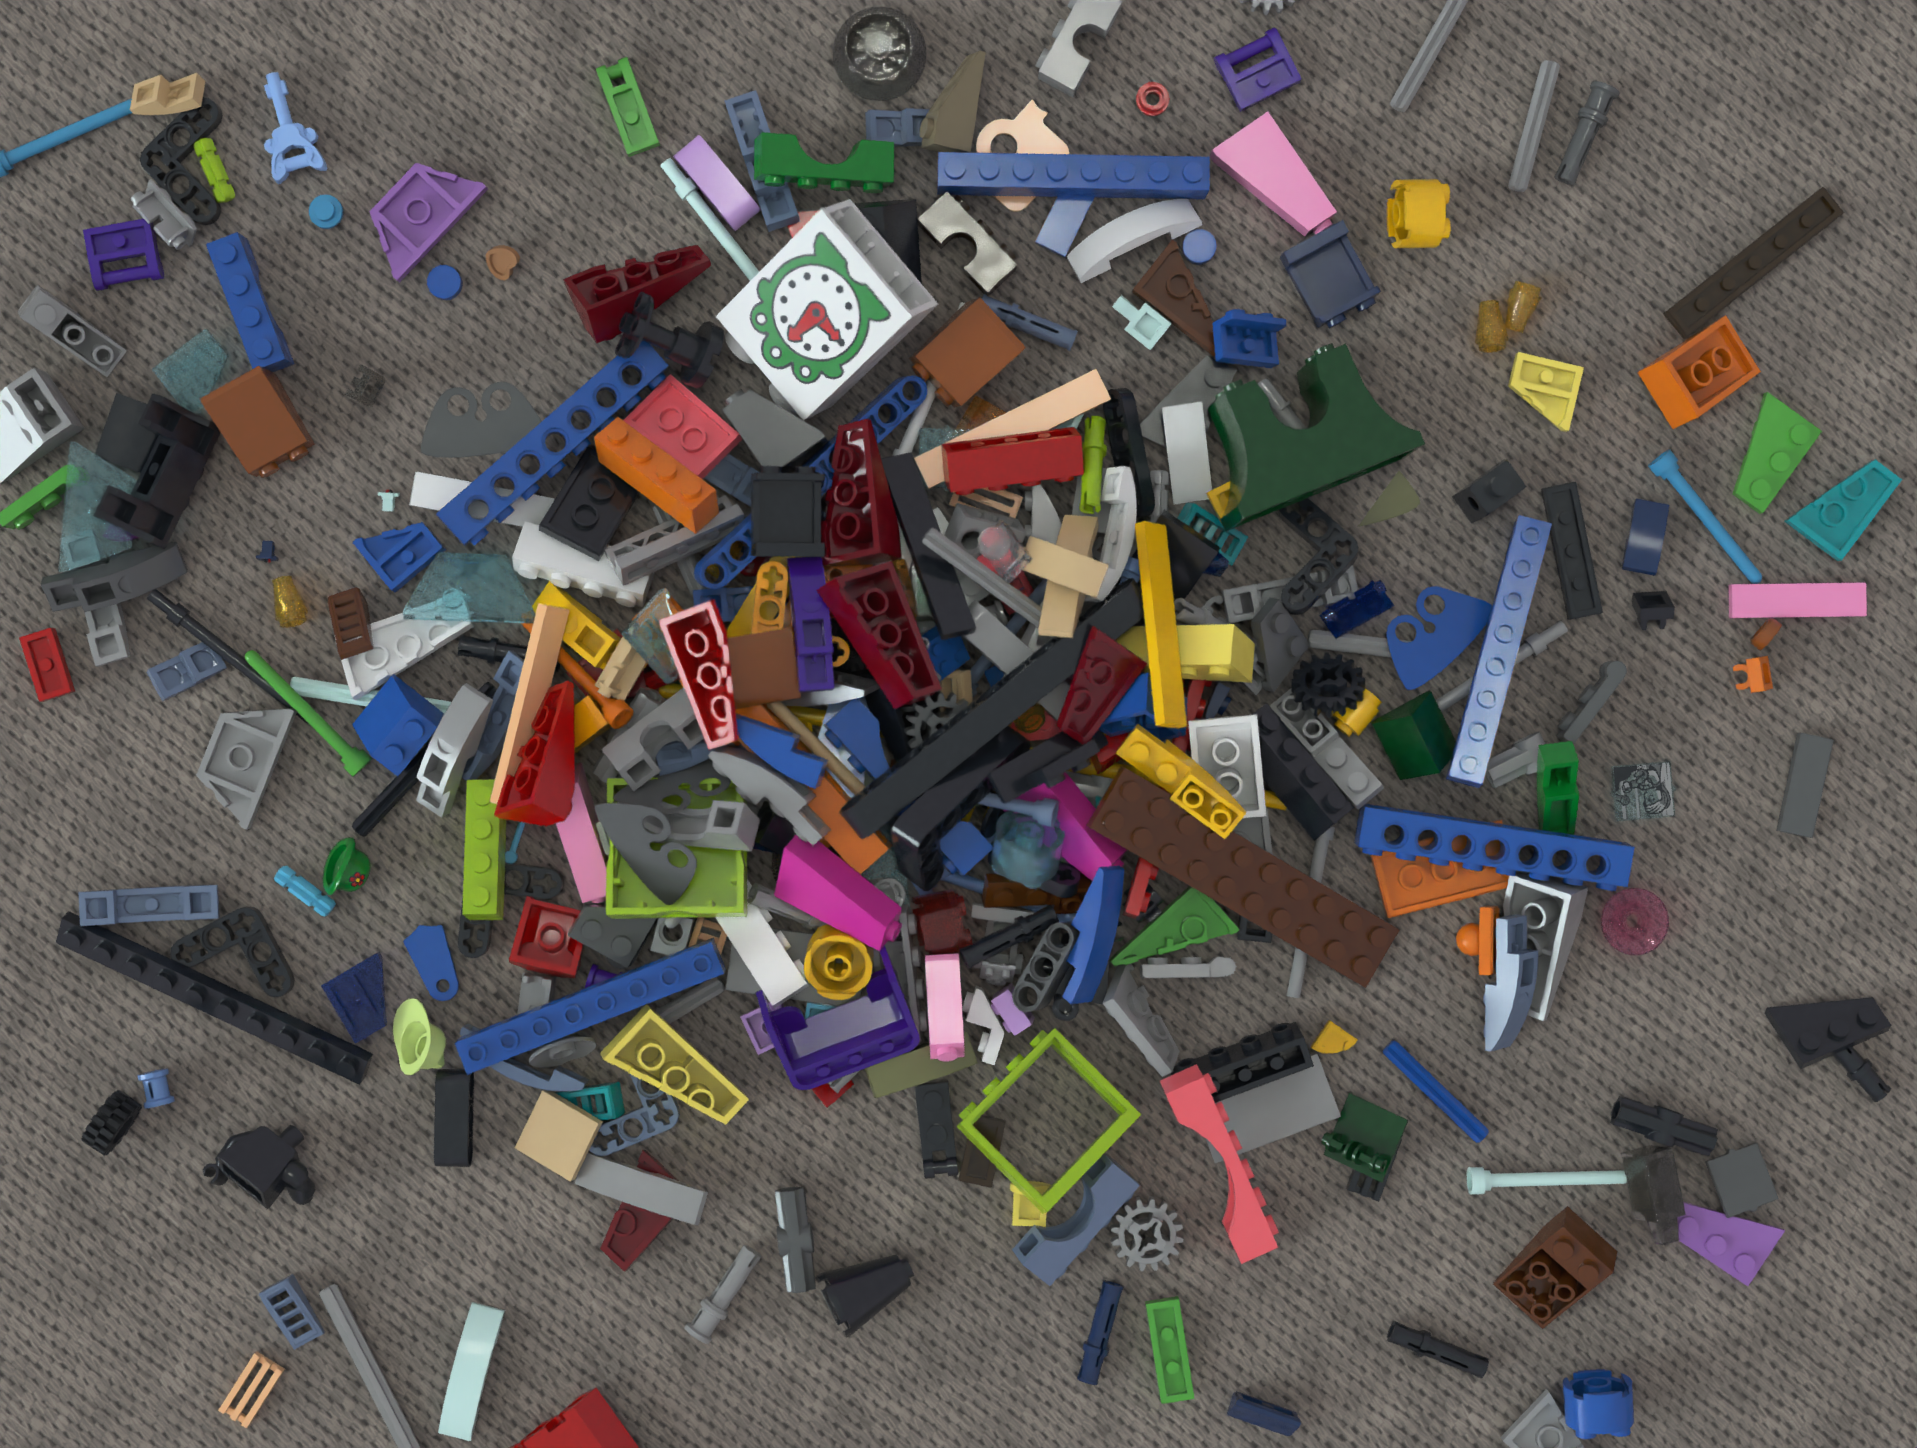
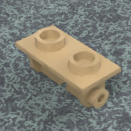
M628 627L594 685L599 688L598 692L607 698L612 696L618 700L622 699L625 701L657 644Z

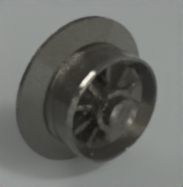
M871 7L855 13L844 22L834 40L833 62L838 77L851 92L867 100L887 101L904 95L918 82L926 64V44L919 27L910 17L893 8Z

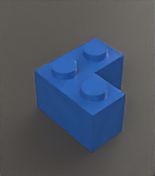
M1141 672L1098 730L1112 737L1131 732L1139 724L1161 741L1186 735V727L1176 729L1155 725L1150 673ZM1184 696L1185 711H1186V720H1187V698Z

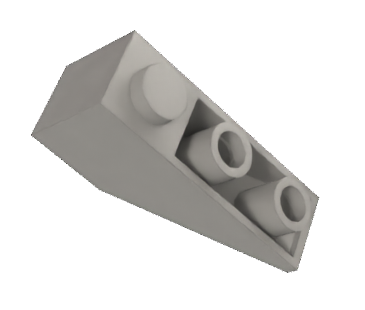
M39 285L34 288L17 311L20 318L105 377L109 376L127 352L126 349Z

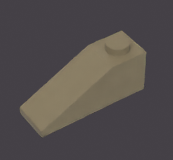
M978 51L966 56L926 114V118L923 119L920 126L922 149L935 152L971 153L986 52Z

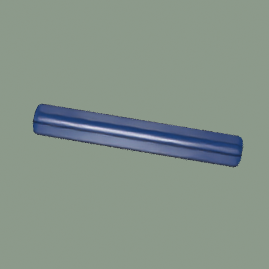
M1393 1040L1388 1043L1383 1050V1054L1476 1143L1481 1142L1487 1136L1489 1130L1397 1041Z

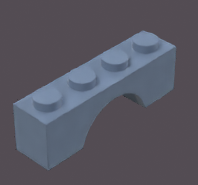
M1106 1153L1081 1177L1084 1195L1077 1212L1070 1219L1056 1226L1042 1227L1033 1225L1012 1249L1022 1265L1049 1286L1066 1272L1070 1263L1079 1253L1086 1250L1094 1236L1110 1223L1112 1216L1124 1203L1133 1197L1135 1190L1140 1186L1125 1168Z

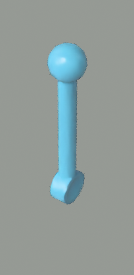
M524 822L518 823L510 850L505 853V862L508 864L515 863L518 859L516 850L525 826Z

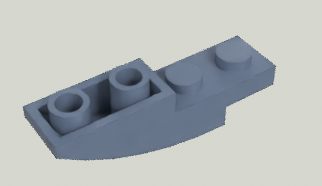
M1514 914L1496 918L1494 931L1496 939V981L1485 984L1483 996L1485 1005V1026L1483 1031L1485 1051L1491 1052L1510 1047L1519 1034L1531 1006L1536 985L1539 950L1527 949V915Z

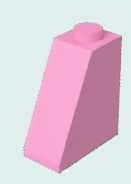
M959 953L925 955L930 1059L953 1061L958 1057H964Z

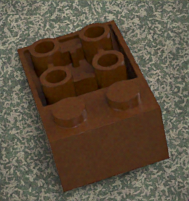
M1567 1206L1537 1233L1493 1282V1285L1543 1329L1614 1272L1618 1251Z

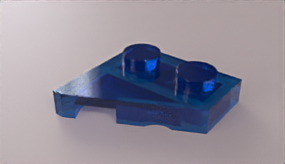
M380 952L321 986L355 1044L387 1026L383 960Z

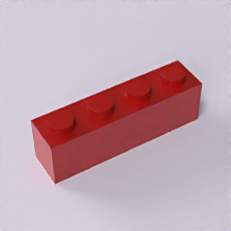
M1075 427L941 444L944 482L949 491L955 492L957 495H969L974 493L975 489L980 488L999 491L1007 489L1008 485L1021 483L1023 486H1036L1041 484V480L1054 479L1057 482H1067L1074 480V476L1084 475L1082 438Z

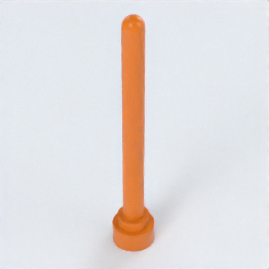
M526 614L522 616L521 624L531 634L534 618ZM561 646L557 662L602 707L603 717L613 729H619L626 725L633 716V709L622 699L607 698L598 692L599 688L594 686L596 681Z

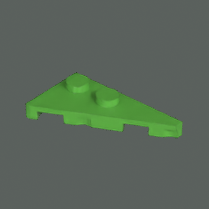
M1189 886L1161 911L1162 914L1141 929L1109 961L1114 967L1122 964L1127 965L1138 962L1139 959L1183 949L1191 944L1207 942L1208 939L1226 934H1235L1240 929L1212 898Z

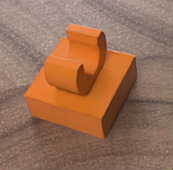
M1768 656L1746 659V663L1733 667V671L1743 670L1748 675L1745 683L1735 685L1736 689L1744 690L1750 688L1751 693L1773 689Z

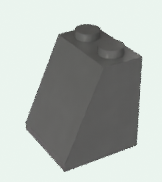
M750 389L745 393L739 390L725 400L727 406L722 410L762 466H782L781 473H788L815 454L828 442L822 431Z

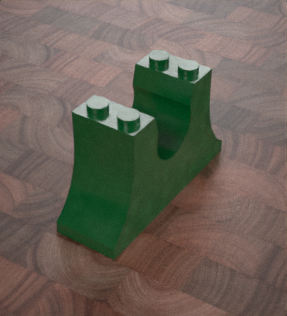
M1333 343L1320 347L1314 351L1315 355L1304 360L1306 365L1297 372L1300 395L1306 401L1310 413L1308 429H1293L1282 424L1273 414L1269 398L1255 380L1243 384L1242 380H1237L1223 387L1224 391L1214 396L1216 400L1207 409L1224 446L1230 471L1229 500L1225 512L1220 519L1226 532L1400 461L1425 444L1420 431L1400 424L1376 403L1364 385L1346 344L1334 348Z

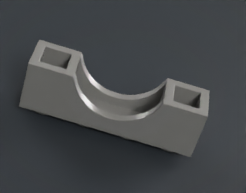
M713 800L710 808H685L674 814H665L671 826L670 835L661 842L652 841V843L667 844L676 842L686 846L752 851L760 819L745 803ZM661 801V805H662L664 808H675V807H678V806H675V805L666 803V802H664V801ZM646 816L643 819V826L648 832L652 834L662 832L663 824L659 818Z

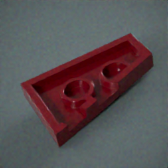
M1093 625L1056 726L1081 744L1090 741L1147 663Z
M642 1150L637 1168L651 1173H659L679 1181L647 1150ZM621 1202L600 1249L624 1272L628 1271L673 1218Z

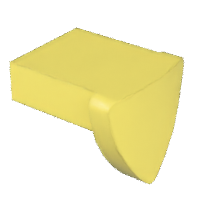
M1028 1181L1041 1195L1051 1186V1184ZM1010 1183V1191L1013 1192L1012 1226L1038 1225L1046 1227L1047 1212L1042 1214L1013 1183Z

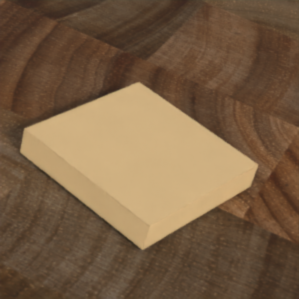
M542 1090L515 1149L571 1182L575 1180L603 1121L553 1091Z

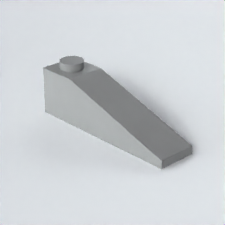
M1516 873V876H1509L1503 904L1504 916L1514 914L1527 915V949L1539 950L1536 985L1527 1015L1541 1021H1546L1582 918L1588 887L1566 884L1562 882L1563 879L1558 877H1550L1549 881L1529 878L1528 874Z

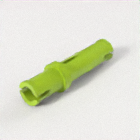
M1091 416V424L1089 417L1084 421L1085 435L1084 442L1082 443L1084 475L1081 477L1079 509L1086 514H1094V506L1095 512L1101 511L1103 458L1107 455V446L1104 444L1106 420L1100 416Z

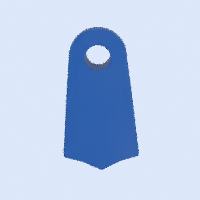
M419 925L403 942L429 994L438 1001H448L457 994L459 981L444 926ZM442 979L447 980L450 985L446 992H442L438 986Z

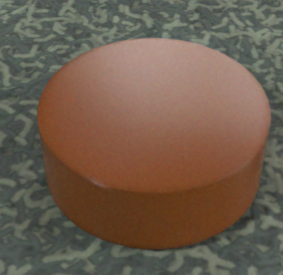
M1773 617L1768 618L1751 638V644L1761 651L1778 633L1782 624Z

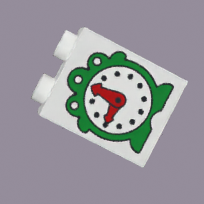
M848 199L821 209L716 317L728 330L725 340L730 350L740 360L749 364L755 363L770 380L769 393L775 404L793 415H799L805 421L832 407L919 324L938 303L856 205Z

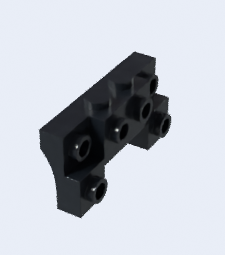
M152 393L138 422L139 425L159 435L131 494L108 485L93 516L154 546L165 549L183 511L189 504L190 496L197 481L204 473L206 462L221 432L212 421L183 408L163 396Z

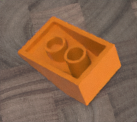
M1725 315L1658 357L1637 373L1671 428L1675 429L1700 417L1761 371Z

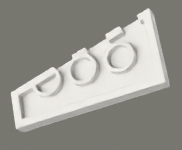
M463 593L371 623L374 649L341 660L351 697L355 701L387 682L393 674L398 675L473 628L474 624ZM362 636L347 640V642L361 638Z

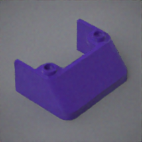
M885 946L880 951L885 969L871 974L869 983L865 986L868 995L805 1019L802 1011L793 1006H785L771 1011L763 991L756 992L766 1030L794 1088L799 1090L813 1089L907 1053L919 1044L920 1036Z

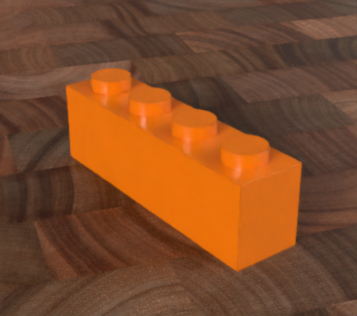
M617 417L594 437L598 461L694 534L698 533L719 514L715 488L621 418Z

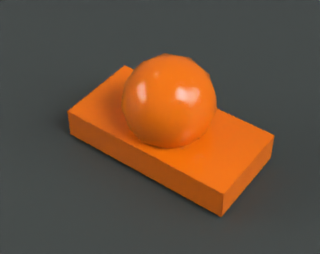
M1486 905L1480 907L1479 924H1465L1457 932L1456 943L1460 951L1469 956L1479 955V975L1491 976L1496 974V939L1494 931L1496 918L1500 917V908L1498 906Z

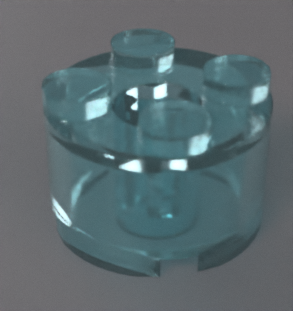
M1012 811L1002 814L997 821L991 856L994 873L1003 875L1012 881L1023 883L1024 886L1031 889L1039 888L1042 882L1051 879L1059 869L1065 837L1064 830L1062 832L1059 820L1056 819L1053 827L1039 825L1038 821L1033 820L1031 815L1014 813Z

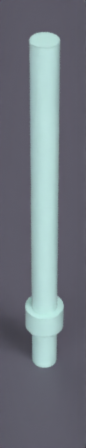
M671 158L661 164V168L675 184L674 190L682 200L689 202L745 276L751 281L759 273V270L697 192L698 187L690 177L686 178Z

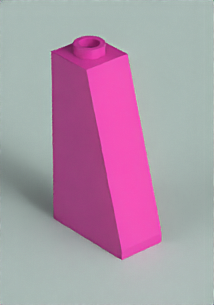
M1066 772L1063 773L1066 779L1050 788H1047L1044 783L1017 797V799L1036 802L1037 799L1043 800V798L1058 800V815L1053 827L1039 825L1038 821L1033 820L1031 815L1003 810L1091 881H1093L1099 867L1120 865L1123 868L1125 865L1121 859L1127 849L1086 826L1096 808Z
M795 835L785 846L774 892L775 897L878 951H881L888 941L893 942L897 938L902 928V923L898 922L902 907L819 841L812 845L809 841L805 842Z

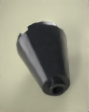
M892 1255L824 1272L817 1275L816 1279L818 1283L824 1280L826 1287L821 1292L837 1325L842 1323L846 1325L847 1330L842 1333L847 1338L911 1286L909 1278L913 1277L914 1273L906 1258L900 1260L897 1255Z

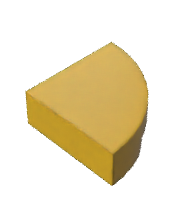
M1329 1020L1310 1048L1323 1054H1333L1348 1050L1358 1040Z

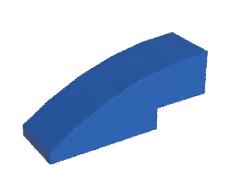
M736 713L738 736L756 755L774 769L797 782L814 789L821 785L829 760L797 749L801 735Z

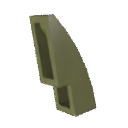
M965 1031L964 1057H958L953 1061L930 1059L929 1043H923L907 1053L865 1068L874 1098H879L978 1064L968 1033Z

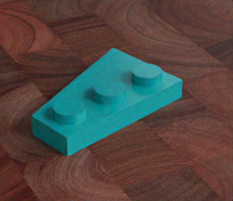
M1876 459L1872 460L1784 522L1836 561H1842L1902 479Z

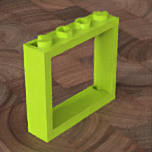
M1053 1028L1048 1034L1042 1030L1029 1043L1033 1049L1025 1057L1019 1053L1005 1067L1009 1073L1001 1081L995 1077L982 1090L986 1097L978 1105L972 1101L958 1115L962 1121L956 1126L1042 1214L1048 1212L1141 1116L1056 1028ZM1051 1046L1119 1116L1041 1195L973 1124Z

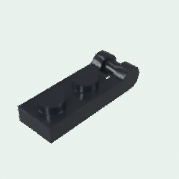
M948 1081L915 1086L924 1177L925 1179L935 1178V1174L948 1173V1176L958 1175ZM946 1151V1160L933 1161L932 1152Z

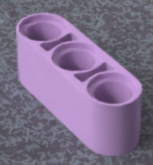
M700 135L673 156L680 167L694 181L699 190L734 231L738 230L761 210L754 199Z

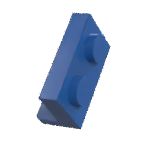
M1234 309L1227 311L1225 316L1212 323L1216 362L1273 368L1279 365L1276 332L1287 326L1286 319L1275 318L1271 313L1252 315L1246 314L1245 310Z

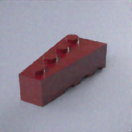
M892 561L835 577L817 589V592L894 709L922 701L942 690Z

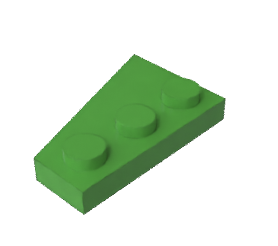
M1768 392L1763 395L1758 419L1754 424L1748 451L1744 456L1733 491L1735 497L1759 514L1764 513L1822 432Z

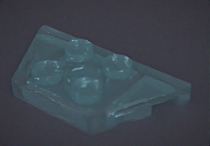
M72 441L69 442L58 572L61 573L130 549L133 543L132 534L120 530L93 515L108 485L131 494L137 480L85 447Z
M438 552L403 609V618L410 620L534 623L536 615L507 556L500 554Z

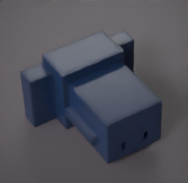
M263 541L262 552H260V555H256V559L263 560L265 563L278 561L279 558L274 554V542Z

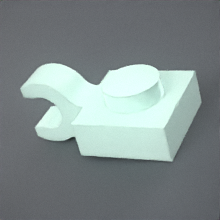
M1121 295L1112 306L1130 321L1124 330L1149 350L1153 348L1172 324L1146 302L1139 310Z

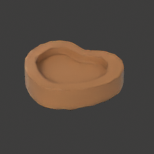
M505 245L492 247L486 253V263L489 270L500 280H507L511 277L513 267L520 261L518 252L514 248Z

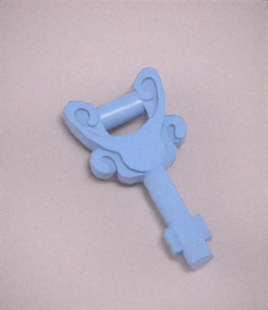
M278 72L267 74L268 84L264 85L267 98L273 100L280 127L273 130V138L266 140L264 144L265 150L273 155L271 160L273 179L277 184H281L287 179L289 172L309 166L318 171H326V162L319 150L313 145L318 140L317 132L312 128L305 129L300 123H293L285 95L289 94L285 80L280 79ZM291 149H305L306 153L285 159V154Z

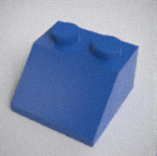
M393 674L352 725L369 754L396 776H399L435 732L444 713Z

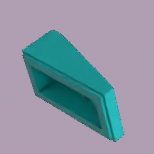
M1186 503L1177 517L1189 526L1194 516H1197L1198 518L1192 529L1199 533L1205 521L1208 522L1210 525L1203 536L1210 541L1217 528L1222 530L1215 542L1221 548L1229 535L1234 537L1226 552H1222L1220 548L1215 558L1232 566L1248 536L1235 528L1226 532L1218 517L1195 503Z
M619 1081L587 1086L583 1090L554 1092L565 1099L568 1098V1101L578 1106L577 1097H581L583 1110L601 1121L616 1119L625 1114ZM590 1095L595 1096L597 1112L594 1113Z

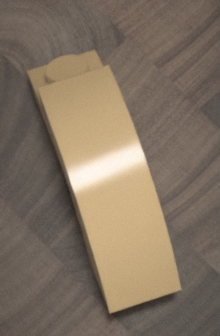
M1029 536L1017 568L1096 598L1109 565Z

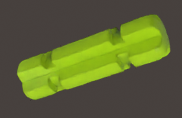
M202 138L196 141L193 147L197 156L202 157L200 163L210 187L214 186L215 188L212 192L218 203H226L233 200L235 192L232 185L227 184L229 178L219 155H215L217 150L211 138Z

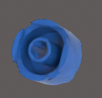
M1596 1369L1575 1372L1571 1381L1567 1377L1563 1379L1565 1423L1575 1430L1577 1437L1591 1439L1596 1437V1434H1611L1616 1437H1624L1631 1434L1630 1427L1634 1424L1632 1380L1629 1376L1621 1373V1379L1612 1377V1371Z

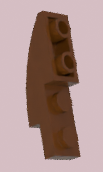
M1027 865V866H1026V867H1027L1028 869H1030V870H1034V871L1042 870V869H1041L1039 866H1037V865ZM1079 871L1081 878L1078 892L1073 897L1061 898L1006 873L986 874L982 902L984 908L1050 904L1056 914L1077 913L1092 881Z

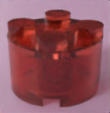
M953 889L912 897V903L919 907L912 909L917 920L919 946L925 945V950L928 951V954L922 955L924 962L925 955L958 954L960 948L972 944L970 930L965 929L962 923L961 916L966 915V906L962 895L959 896L958 893H954Z

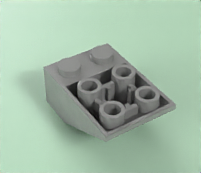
M32 368L0 392V484L5 483L85 429L49 374L37 368Z

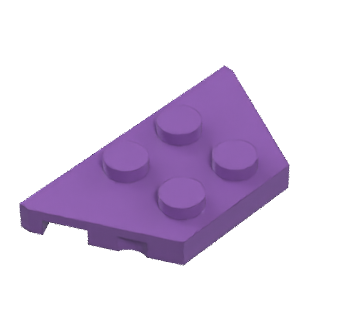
M415 163L369 211L374 226L378 230L380 242L387 255L393 277L400 283L479 200L488 188L481 182H473L460 178L455 174L437 171L431 167Z

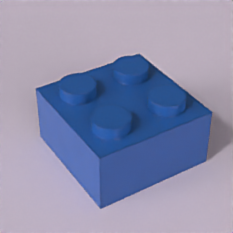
M936 625L922 635V637L927 638L930 642L927 652L934 669L941 676L940 681L970 659L961 636L941 640Z

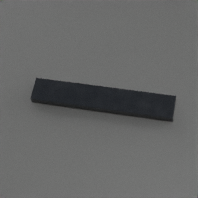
M912 453L881 458L895 513L941 640L973 634L976 626L954 566L922 542L924 536L931 528L938 530L940 533L941 531Z

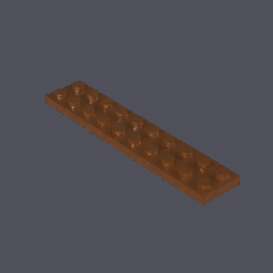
M1121 766L1086 826L1365 988L1367 987L1398 934L1399 929L1232 831L1224 839L1170 800L1172 795L1125 767Z

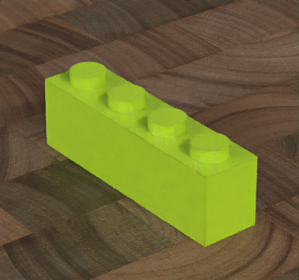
M495 779L467 780L462 914L469 920H503L506 819L494 816L497 804L490 802Z

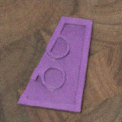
M1683 1201L1677 1203L1661 1227L1662 1230L1746 1286H1749L1785 1232L1782 1228L1758 1223L1742 1217L1733 1216L1726 1218L1725 1213Z

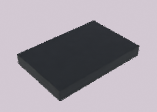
M587 447L541 521L539 531L599 561L605 552L604 549L610 544L640 492L598 461L597 451Z
M1163 510L1155 523L1166 525L1174 600L1178 598L1185 599L1221 547L1166 510ZM1137 550L1132 555V558L1138 559ZM1119 578L1115 586L1120 584L1121 578ZM1139 579L1138 585L1141 587V580Z

